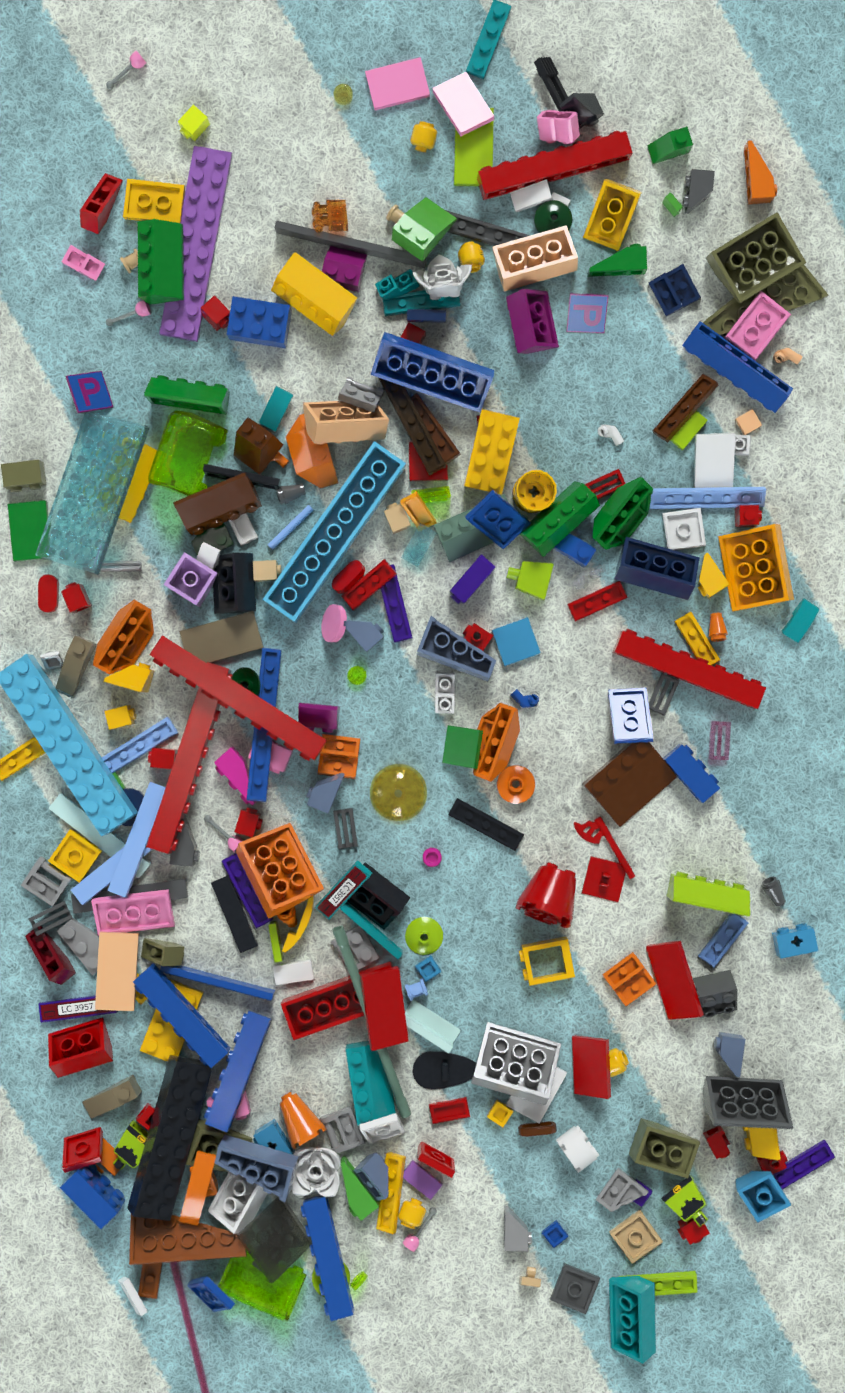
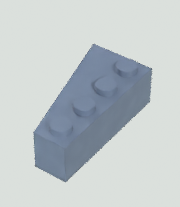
M430 616L416 655L488 682L496 660L476 646H473L462 636L457 635L433 616Z
M224 1135L218 1146L215 1164L236 1176L239 1174L245 1177L247 1182L252 1185L255 1183L264 1188L263 1191L269 1194L273 1193L280 1197L279 1200L286 1202L291 1190L299 1156Z

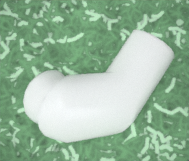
M604 424L598 428V434L602 437L612 438L616 446L625 442L615 426Z

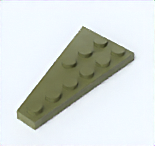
M805 265L761 290L786 311L797 309L829 296ZM758 293L740 304L735 298L731 299L703 323L720 336L726 335Z

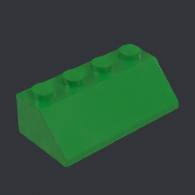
M158 219L138 222V298L149 305L184 300L183 224Z
M157 375V378L151 377L144 396L151 404L227 415L230 392L228 388H225V385L221 384L208 386L207 383L202 381L188 383L186 379L176 378V381L169 380V377Z
M574 481L554 499V502L548 508L536 515L530 521L531 524L520 535L544 557L600 506L599 501L587 486Z

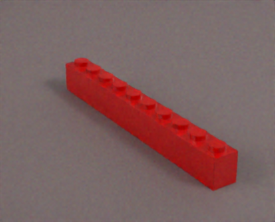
M161 636L149 654L154 657L152 661L157 665L163 667L165 664L170 668L168 672L176 677L182 675L187 678L185 682L193 688L196 685L203 689L201 693L207 697L212 698V696L218 698L219 701L217 703L226 709L229 706L235 709V715L243 720L246 716L252 720L250 724L260 730L263 727L268 730L267 735L277 740L279 737L285 741L283 743L285 747L292 751L294 748L301 751L300 756L307 761H310V759L316 760L327 743V740L165 636Z
M207 662L208 665L230 679L233 678L230 669ZM201 687L198 688L146 846L166 854H171L172 851L177 849L179 840L176 837L178 832H182L185 825L182 818L190 810L191 803H189L191 795L195 794L197 788L195 781L197 777H200L203 770L201 762L208 755L209 748L207 744L209 740L213 739L215 733L213 726L215 722H218L221 711H219L220 704L217 703L219 699L215 696H212V698L207 697L201 693L203 690Z

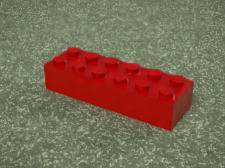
M391 961L360 971L359 974L362 975L390 968L393 965ZM350 975L287 997L281 1002V1007L293 1040L364 1016Z

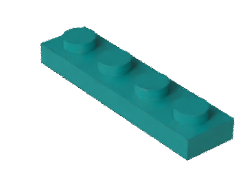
M493 0L466 73L484 80L511 11V5Z

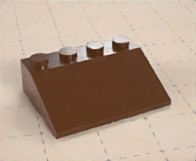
M650 742L628 743L582 785L616 824L621 827L676 779L677 776Z

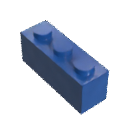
M678 744L663 759L699 802L704 803L720 789L717 785L719 781L713 774L709 775L704 770L706 766L701 760H695L692 756L693 751L687 745Z

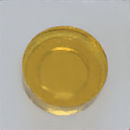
M339 84L335 87L333 93L335 101L340 105L350 103L353 98L351 87L347 84Z

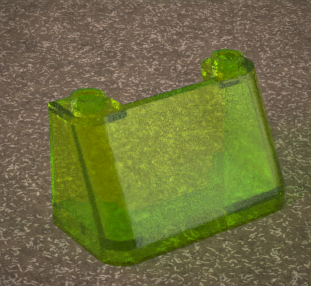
M173 411L168 417L150 469L149 483L185 497L206 489L207 485L202 483L204 476L203 466L208 464L213 447H220L226 442L228 429L194 413Z
M247 1243V1257L229 1258L217 1286L228 1297L287 1322L307 1274L303 1273L304 1269L299 1266L293 1265L291 1268L276 1263L266 1276L252 1265L258 1253L253 1252L251 1245ZM262 1256L258 1263L261 1264L265 1257ZM269 1259L264 1268L267 1269L273 1260Z

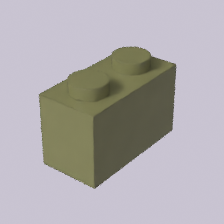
M39 459L1 464L3 487L10 490V492H21L22 488L27 487L30 490L41 489V486L46 485L44 462Z

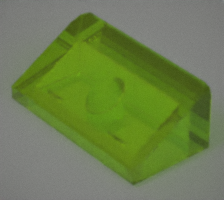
M449 486L411 491V493L417 491L424 503L451 499Z

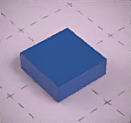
M557 1220L541 1231L553 1248L569 1237Z

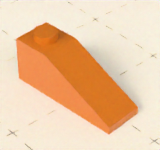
M752 140L747 141L744 146L748 205L771 203L777 195V185L774 184V177Z

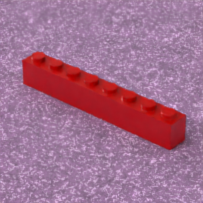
M614 131L609 136H596L587 142L577 141L572 146H559L554 151H541L532 157L522 156L517 161H504L499 166L483 167L478 171L477 180L482 198L487 200L509 194L546 179L549 183L630 160L633 152L627 132Z
M626 629V631L620 632L612 653L752 709L759 708L766 687L761 686L762 682L752 678L750 681L746 680L743 674L734 671L731 674L726 672L727 668L717 664L715 667L708 664L709 661L698 657L697 660L691 658V654L682 650L676 652L668 644L662 643V645L654 643L655 639L644 636V638L636 636L637 632Z

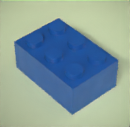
M232 296L227 336L229 340L286 349L292 313L291 307L286 304Z
M95 1164L74 1170L60 1187L100 1229L119 1212L125 1202L123 1193L110 1185L109 1178L101 1175L97 1171Z

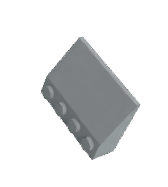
M487 1022L471 1083L546 1105L550 1097L561 1043Z

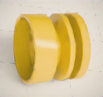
M531 470L523 474L515 482L512 490L516 506L527 513H537L548 508L554 502L557 494L554 479L547 472L541 470ZM533 488H535L534 491L537 492V495H535L534 497H532V494L529 493V491Z

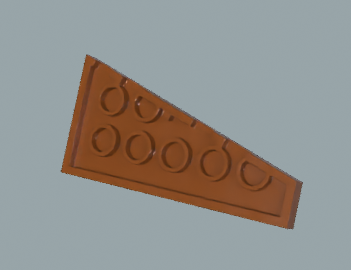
M131 1214L129 1265L247 1257L246 1235L233 1234L231 1231L203 1223H198V1226L179 1222L180 1217L172 1215L171 1220L168 1221L133 1217Z

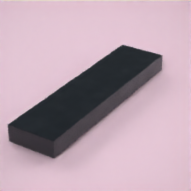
M208 464L203 466V472L206 476L225 480L244 473L243 471ZM245 472L255 486L275 490L281 486V481L278 478Z
M459 798L455 800L448 813L449 816L516 851L524 836L518 830Z
M229 875L211 882L239 952L242 953L257 947L258 942Z

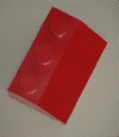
M103 1017L48 1034L49 1068L58 1078L113 1061L112 1044Z

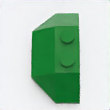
M642 477L618 487L594 517L593 539L603 549L608 550L612 547L623 545L625 538H630L648 515L653 488Z

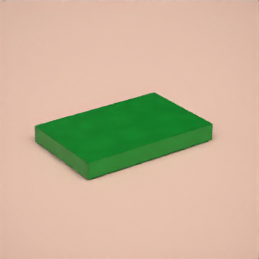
M47 501L7 504L13 561L53 558Z

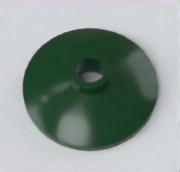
M546 201L536 210L534 224L539 233L566 225L569 231L572 226V213L568 206L560 201ZM556 215L557 219L552 220L550 216Z
M247 667L237 669L233 673L232 680L258 696L260 692V679L257 673Z

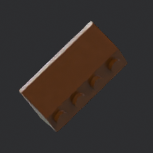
M245 472L173 502L186 530L192 536L200 535L209 528L219 527L228 520H236L240 515L255 512L259 507H262L255 486Z

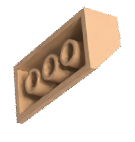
M567 225L493 246L498 276L504 292L575 272L578 268V256Z
M343 401L303 402L307 434L314 444L359 442L365 440L376 441L386 437L389 418L379 405L375 412H371Z

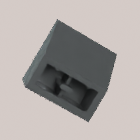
M731 970L693 978L704 1014L700 1018H709L716 1014L731 1013L737 1010L738 989Z

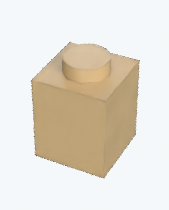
M393 503L386 507L387 510L384 511V514L393 534L411 527L401 504Z
M276 560L253 561L255 582L276 581L282 572V567L278 565Z

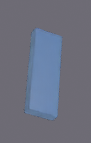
M730 913L698 957L715 968L747 926L748 922L738 914Z

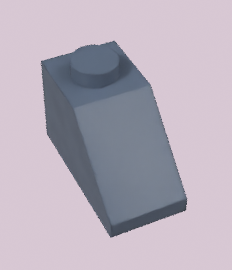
M344 621L343 626H346L348 632L366 652L384 638L382 635L384 631L377 623L373 625L371 622Z
M339 773L320 780L315 784L314 788L310 786L306 796L309 798L307 805L329 813L345 774Z
M719 1032L718 1037H715L714 1048L733 1074L740 1078L746 1039L742 1035Z
M377 1152L367 1155L353 1172L373 1198L379 1201L388 1197V1166L384 1163L383 1157Z

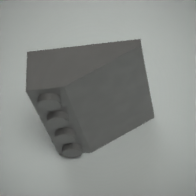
M706 1076L703 1086V1098L705 1108L714 1126L793 1129L783 1080Z

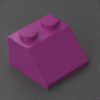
M330 246L324 259L322 272L343 288L359 292L367 254Z
M299 703L298 722L314 731L315 727L322 728V732L333 733V729H338L340 706Z

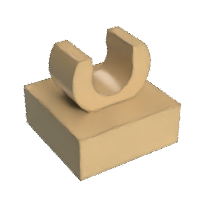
M527 1267L526 1277L520 1276L519 1284L540 1287L541 1279L535 1278L536 1268Z

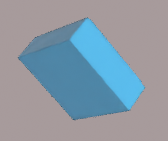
M431 955L415 965L425 982L442 972Z

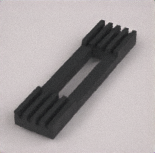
M539 57L534 62L536 70L545 83L558 111L562 112L563 110L559 104L568 96L557 76L559 73L551 57Z

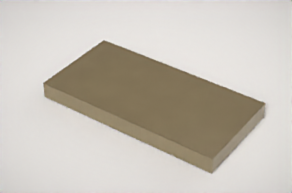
M254 611L179 631L184 649L205 663L264 648Z

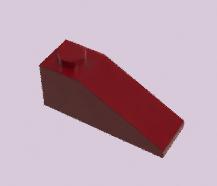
M42 926L37 927L38 930L43 929ZM33 929L25 935L49 981L62 985L76 974L67 956L47 932L37 936Z

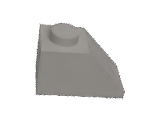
M504 1206L505 1251H528V1244L532 1243L531 1232H528L527 1225L509 1206Z

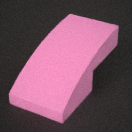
M70 245L62 260L63 264L94 281H97L105 266V263Z

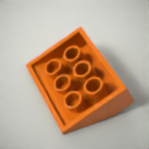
M291 823L238 843L236 854L268 919L286 912L324 890Z

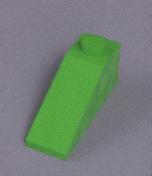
M344 1155L341 1158V1168L350 1206L349 1210L354 1217H358L362 1221L379 1207L380 1200L376 1201L353 1172L355 1168Z

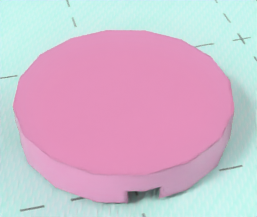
M332 604L323 615L321 631L324 640L327 642L336 643L344 635L346 626L343 625L344 621L347 620V615L343 606Z

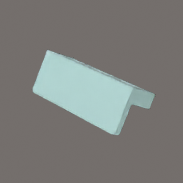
M416 1000L411 1001L405 1010L407 1027L447 1053H450L453 1048V1042L460 1033V1029Z

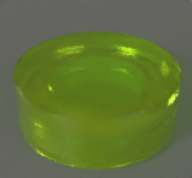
M353 666L349 669L347 677L350 683L360 685L366 680L367 674L364 668Z
M361 1271L351 1281L350 1286L354 1291L357 1290L367 1279L368 1275Z

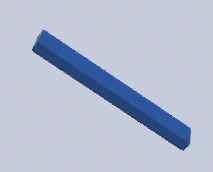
M161 966L160 971L166 974L270 1001L275 993L273 989L185 966Z

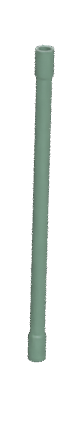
M340 925L333 928L332 932L342 953L365 1016L360 974L344 927ZM387 1047L379 1049L377 1051L395 1097L400 1117L406 1118L411 1115V1110L401 1089Z

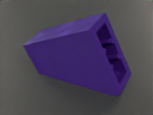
M481 554L452 587L450 598L457 604L460 602L465 604L496 567Z

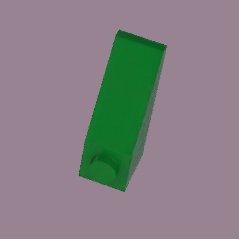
M632 244L590 267L587 275L588 277L643 275L647 271V247L641 246V244Z

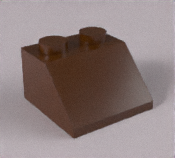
M247 417L236 431L233 456L261 475L283 444L272 433Z

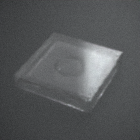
M274 773L267 790L266 802H262L260 808L296 822L310 786L282 774Z

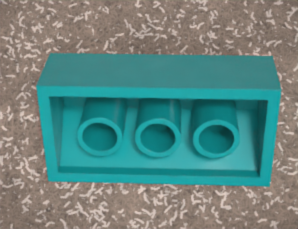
M369 1041L347 1044L345 1050L357 1126L395 1114L393 1092L378 1051H371Z
M640 1276L611 1277L609 1279L611 1348L643 1364L656 1353L655 1283Z

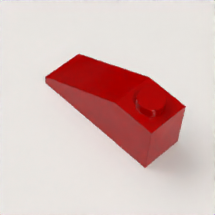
M106 173L103 175L80 209L81 228L96 234L100 233L108 220L122 185V179Z

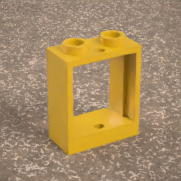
M566 936L521 945L522 950H519L520 961L525 962L526 969H522L524 981L528 980L530 986L575 977L569 942ZM560 946L565 972L533 978L528 952Z

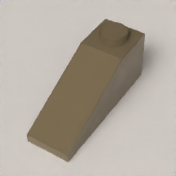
M74 636L66 653L56 689L74 696L97 646L96 643L81 636Z
M131 1075L82 1101L92 1119L137 1098L142 1090L134 1075Z

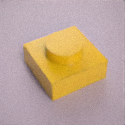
M497 1099L488 1112L487 1118L504 1127L514 1111Z

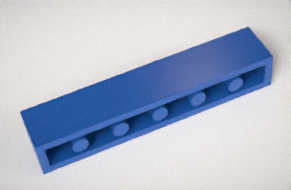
M699 321L682 345L688 353L696 355L701 359L702 363L714 368L720 376L729 379L735 387L743 389L749 397L758 400L767 410H772L774 413L778 411L793 390L791 386L701 321Z
M155 963L151 964L133 981L135 989L148 998L147 1001L151 1007L157 1008L160 1011L161 1018L165 1022H169L174 1027V1032L187 1041L186 1045L193 1052H197L200 1056V1061L205 1066L208 1065L212 1068L229 1053L231 1047L165 974L160 971Z
M248 1011V1014L244 1013L241 1020L243 1027L241 1032L236 1033L233 1041L236 1044L233 1051L230 1050L226 1059L229 1062L226 1070H222L219 1077L221 1084L219 1089L215 1088L211 1098L214 1100L213 1105L208 1107L205 1113L206 1125L224 1132L230 1131L272 1021L271 1018L253 1011Z
M319 1195L304 1199L301 1212L303 1218L306 1217L308 1225H305L308 1237L311 1236L312 1240L310 1250L312 1257L315 1256L317 1261L315 1272L317 1276H320L322 1282L319 1284L321 1296L325 1295L326 1303H324L325 1314L330 1316V1321L353 1316L355 1309L328 1197Z

